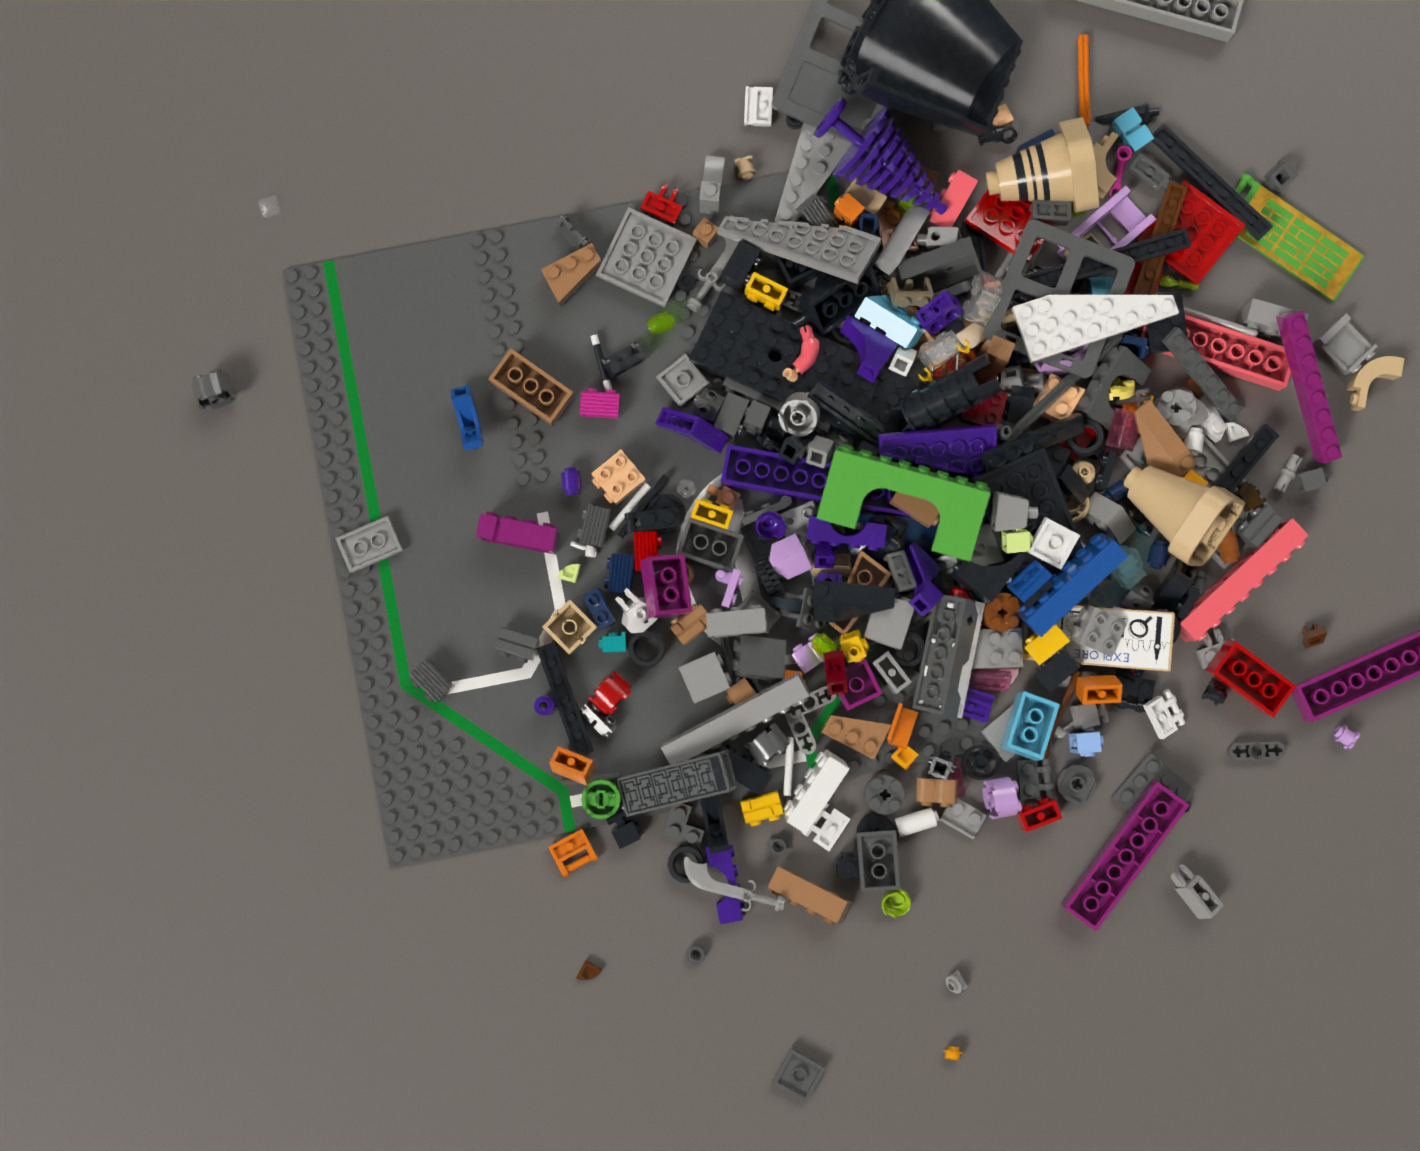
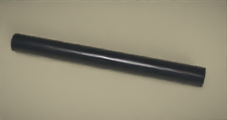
M662 475L634 512L646 510L650 502L669 480L666 475ZM627 522L617 533V535L622 539L627 534Z

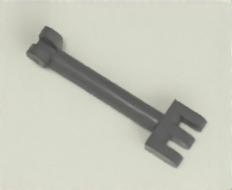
M1149 388L1135 389L1136 396L1120 400V398L1108 400L1109 405L1113 407L1137 403V408L1144 404L1143 401L1150 400V395L1142 396L1143 393L1149 392Z

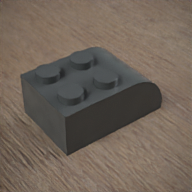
M688 518L676 555L685 554V559L732 573L744 536Z

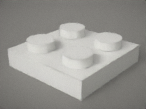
M1044 517L1033 537L1030 551L1027 552L1062 569L1080 535Z

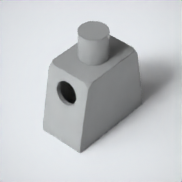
M929 227L928 234L918 233L917 244L926 245L928 251H932L942 245L954 243L961 239L962 236L958 227Z
M998 491L993 492L990 528L994 531L1026 528L1027 518L1037 519L1038 508L1029 507V500L1026 498Z

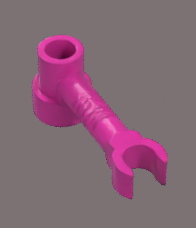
M1121 146L1116 152L1118 163L1115 177L1117 179L1109 191V197H1111L1113 190L1118 192L1121 190L1125 163L1132 156V150L1128 146ZM1120 154H1124L1126 158H1122Z

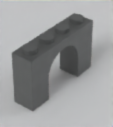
M1114 345L1113 349L1109 350V353L1106 354L1075 411L1082 414V417L1095 420L1100 424L1104 432L1114 436L1124 419L1109 405L1108 391L1111 383L1116 377L1121 376L1124 380H1134L1137 386H1143L1151 372V369L1127 347Z

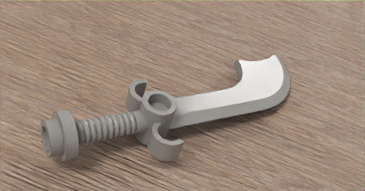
M724 237L726 248L706 277L700 275L702 269L698 271V278L706 282L696 297L688 300L687 306L694 312L701 310V301L710 288L714 287L717 291L725 289V284L722 287H718L717 281L721 277L724 267L739 242Z
M685 857L684 868L686 875L696 887L748 902L749 908H742V911L750 910L752 906L751 901L771 904L775 906V911L783 910L785 899L781 895H778V898L775 899L754 893L753 891L756 888L754 880H748L754 884L753 889L718 882L709 875L707 863H696L690 860L689 857Z

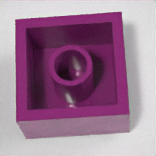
M866 659L845 668L848 693L838 694L846 711L882 694Z

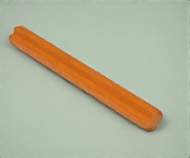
M1081 34L1078 37L1079 118L1083 117L1087 127L1091 123L1089 36Z

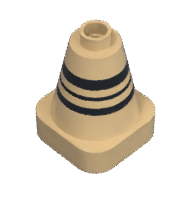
M1083 117L1059 122V134L995 162V171L986 172L989 196L999 194L1001 201H1071L1075 212L1099 208L1094 150Z

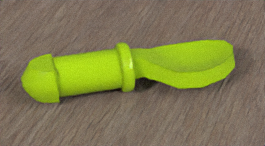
M1169 275L1162 276L1159 285L1165 288L1176 286L1178 289L1184 288L1193 291L1199 288V284L1196 286L1189 281H1182L1181 279L1177 281Z

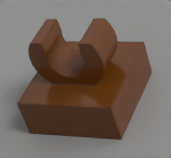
M1313 623L1312 630L1309 631L1306 626H1303L1302 634L1304 635L1303 644L1305 648L1324 643L1327 633L1324 627L1318 628V625Z

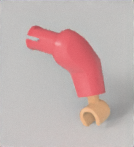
M809 325L805 326L807 332H805L804 327L800 329L803 343L801 354L793 363L795 368L793 370L786 368L783 371V376L791 382L797 380L798 372L803 374L815 363L819 353V340L814 338L812 327Z

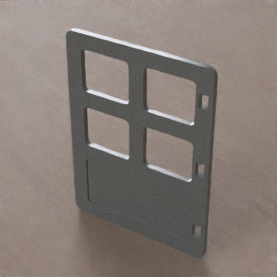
M813 0L772 99V107L776 111L817 128L834 104L843 97L846 99L847 105L839 117L860 134L863 130L864 121L871 118L877 104L844 93L841 90L842 86L838 84V71L844 69L840 65L841 62L811 49L810 44L821 19H825L854 32L856 26L860 27L863 24V19L829 5L828 0ZM888 108L890 114L886 122L890 118H894L896 121L894 132L897 128H900L905 113ZM833 127L827 131L829 134L850 142Z

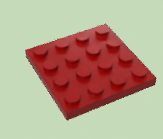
M1184 180L1180 185L1188 188L1174 231L1186 228L1192 246L1188 249L1166 255L1164 263L1197 286L1245 227V224ZM1155 221L1141 233L1136 242L1150 239Z
M987 190L967 216L965 223L1014 255L1025 225L1031 216L1029 207L1033 201H1001L999 194L989 196ZM1035 238L1026 260L1027 264L1045 240Z

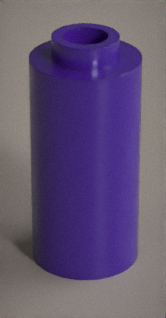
M540 696L536 699L534 708L540 715H552L556 711L557 705L553 697ZM543 702L547 703L546 709H542Z

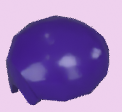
M777 512L763 513L756 520V531L760 536L768 540L771 537L780 539L786 533L785 521Z

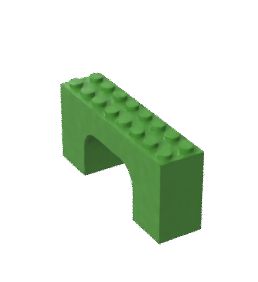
M846 444L836 448L817 519L855 529L864 497L870 491L878 488L893 490L928 500L938 509L940 520L932 544V551L971 561L991 493L986 483L976 481L974 484L968 482V478L956 476V478L949 477V473L938 470L937 473L929 471L930 468L918 465V468L912 467L910 462L904 460L894 462L891 461V457L883 455L876 457L872 455L873 452L861 449L858 452L853 450L854 447Z

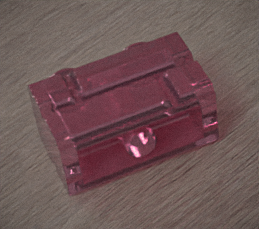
M1115 408L1105 445L1133 452L1138 435L1134 412Z

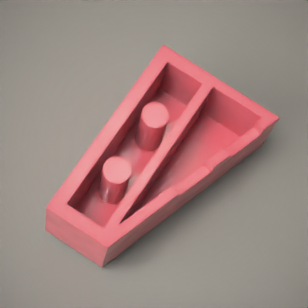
M959 169L957 173L953 171L948 180L950 183L948 189H943L940 194L941 202L948 206L947 211L940 215L932 208L928 215L931 217L929 221L939 227H953L979 182Z

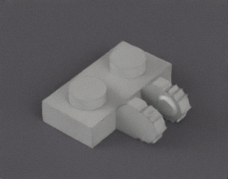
M1218 627L1213 630L1217 644L1212 645L1210 635L1207 634L1203 638L1206 647L1196 651L1202 669H1206L1225 643Z

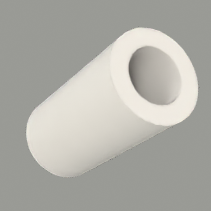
M931 807L894 819L899 837L935 827L939 821L937 811H933Z

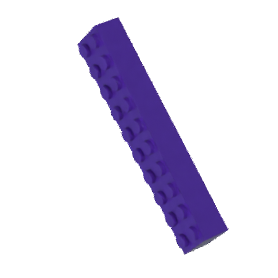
M727 445L721 485L821 503L832 463L828 462L825 468L806 463L807 458H802L801 462L793 465L778 456L779 453ZM885 488L882 491L874 489L864 497L862 511L910 517L889 503L896 491Z

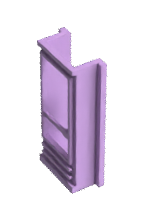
M1125 186L1071 234L1082 237L1097 224L1111 239V243L1115 244L1111 249L1128 245L1151 225L1156 218L1152 214L1147 218L1127 197L1131 191ZM1109 213L1128 232L1119 242L1099 222ZM1059 246L1060 249L1057 251V254L1066 262L1067 258L1064 253L1067 249Z

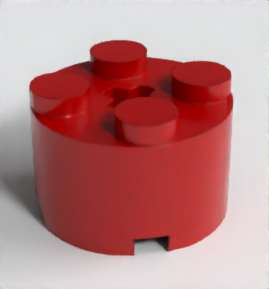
M615 670L611 672L613 674L612 677L607 676L593 691L595 696L592 697L590 695L588 697L604 714L608 712L611 715L618 708L617 702L621 698L625 700L632 692L630 690L631 685Z

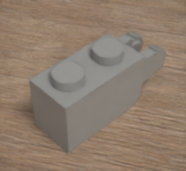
M1181 864L1178 867V871L1183 878L1176 872L1170 875L1177 886L1175 890L1198 919L1213 918L1224 905L1202 877L1193 875L1189 868Z

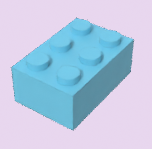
M1025 691L1017 693L1000 748L1035 761L1043 760L1060 704Z

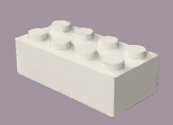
M827 749L817 755L815 759L816 764L813 768L808 769L804 776L806 778L802 785L799 784L794 791L795 796L791 801L788 800L783 808L786 822L807 834L849 771L845 760Z

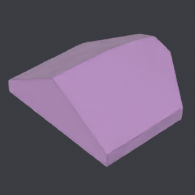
M796 534L771 545L769 561L774 571L787 580L812 569Z

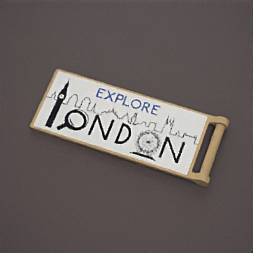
M1074 606L1057 622L1069 638H1071V631L1079 619V612L1084 606ZM1096 607L1127 622L1114 655H1105L1071 640L1060 649L1061 651L1066 649L1082 665L1169 672L1171 671L1175 614L1171 612ZM1021 619L1023 660L1035 661L1030 654H1026L1027 651L1024 645L1027 644L1025 640L1028 638L1029 627ZM1048 658L1045 662H1050L1052 658Z

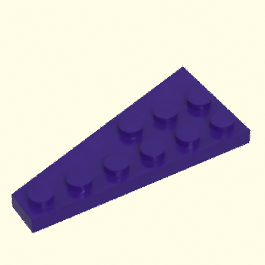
M995 424L878 434L879 455L898 460H908L920 465H930L933 468L955 473H965L973 475V477L984 472L982 471L980 453L997 446V426Z

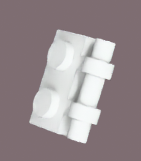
M1170 689L1163 691L1164 699L1162 696H1156L1143 705L1159 739H1165L1178 730L1175 722H1177L1178 726L1186 723L1183 718L1184 713L1178 708L1175 695H1172Z
M827 803L807 834H803L808 837L811 831L815 832L816 836L813 841L827 851H830L850 821V818L835 808L830 814L825 811L829 806ZM822 816L826 821L821 828H818L815 825Z

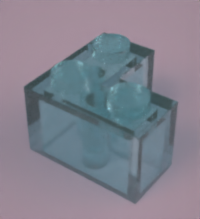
M1119 545L1128 557L1111 574L1121 587L1130 590L1147 574L1143 570L1144 562L1140 559L1141 554L1134 547L1129 548L1126 545Z

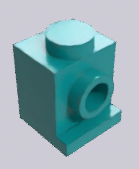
M614 632L606 633V637H599V649H602L603 653L627 652L626 632H621V636Z

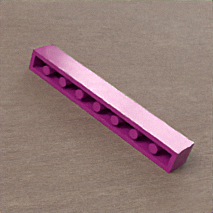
M1292 310L1278 315L1276 320L1314 461L1326 464L1342 458L1304 311Z

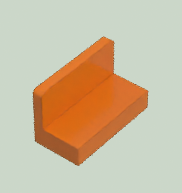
M899 703L888 734V744L907 750L919 714L917 711L904 708L903 704Z

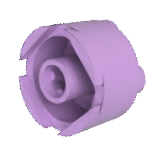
M1003 777L983 782L986 785V788H982L983 800L986 810L990 809L992 813L989 814L991 819L1014 816L1022 810L1021 802L1017 799L1018 785L1016 781H1012L1009 777Z

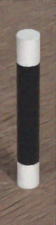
M592 335L590 338L604 389L612 390L609 374L601 363L604 356L598 335Z

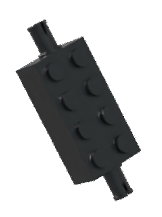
M869 263L858 284L833 275L829 276L798 297L803 314L790 321L792 329L798 332L808 324L814 332L823 336L845 321L848 315L852 316L855 314L865 297L882 295L876 277L884 271Z

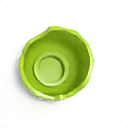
M902 889L888 890L882 897L881 907L885 915L888 914L893 918L905 915L910 910L911 899L909 894Z

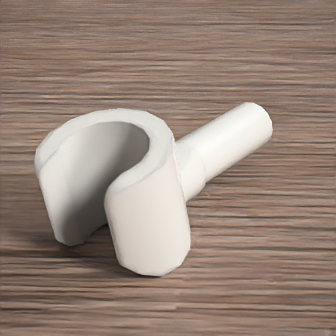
M571 542V546L586 550L585 556L596 557L597 550L595 547Z

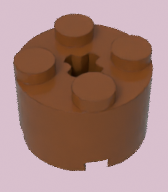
M999 592L992 603L985 604L981 621L983 627L1000 632L1016 627L1020 617L1018 615L1020 613L1018 599L1011 594Z

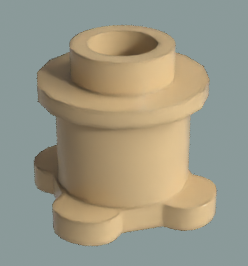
M752 155L734 160L735 167H738L739 178L748 180L754 177L756 169L752 165Z

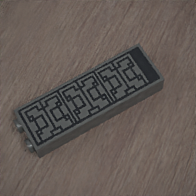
M728 750L617 778V788L621 794L622 808L626 817L738 789Z

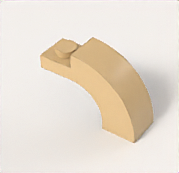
M1112 131L1109 137L1105 135L1100 144L1096 142L1093 146L1098 195L1102 199L1117 179L1109 172L1106 166L1107 152L1119 136L1114 131Z

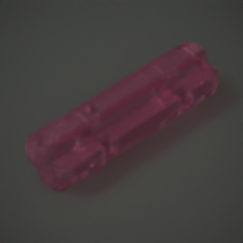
M955 758L954 763L957 766L952 775V780H958V796H963L966 794L965 787H963L964 780L962 769L960 768L961 763L959 758Z

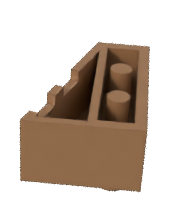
M591 243L541 269L560 308L599 269L601 259Z
M993 335L990 340L987 339L983 343L976 358L988 354L993 364L977 372L978 376H976L979 384H984L994 378L998 380L997 375L1002 373L1007 365L1015 343Z
M829 715L821 733L874 760L891 725Z

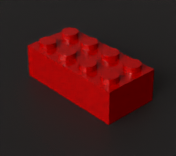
M1230 639L1225 641L1205 669V671L1262 713L1273 718L1296 688V685L1238 642Z

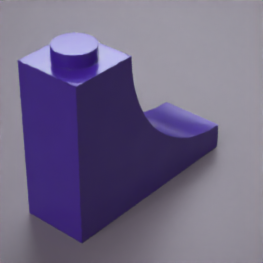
M848 315L840 333L850 339L858 350L860 368L857 374L874 383L893 356L898 343Z
M665 407L662 408L655 423L661 428L675 432L708 450L718 453L722 452L729 438L728 435L700 417Z

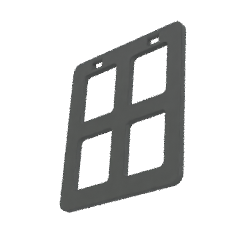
M1029 220L1025 225L983 331L984 338L990 340L993 335H996L1003 339L1006 336L1016 339L1013 351L1028 356L1022 337L1001 329L1003 318L1014 291L1018 290L1036 298L1047 295H1070V290L1083 257H1089L1117 269V274L1108 295H1124L1135 267L1134 259L1038 220ZM1035 238L1046 240L1069 250L1055 288L1045 286L1022 276V270ZM1106 338L1090 343L1083 360L1060 353L1038 361L1078 377L1089 378L1094 372ZM1062 358L1072 362L1071 368L1060 364Z

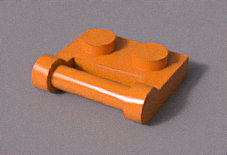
M583 828L548 846L564 878L579 867L599 859ZM585 849L587 850V855L567 866L564 865V860Z

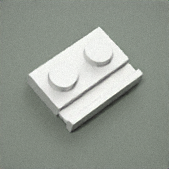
M746 86L744 125L771 127L773 87L753 88Z

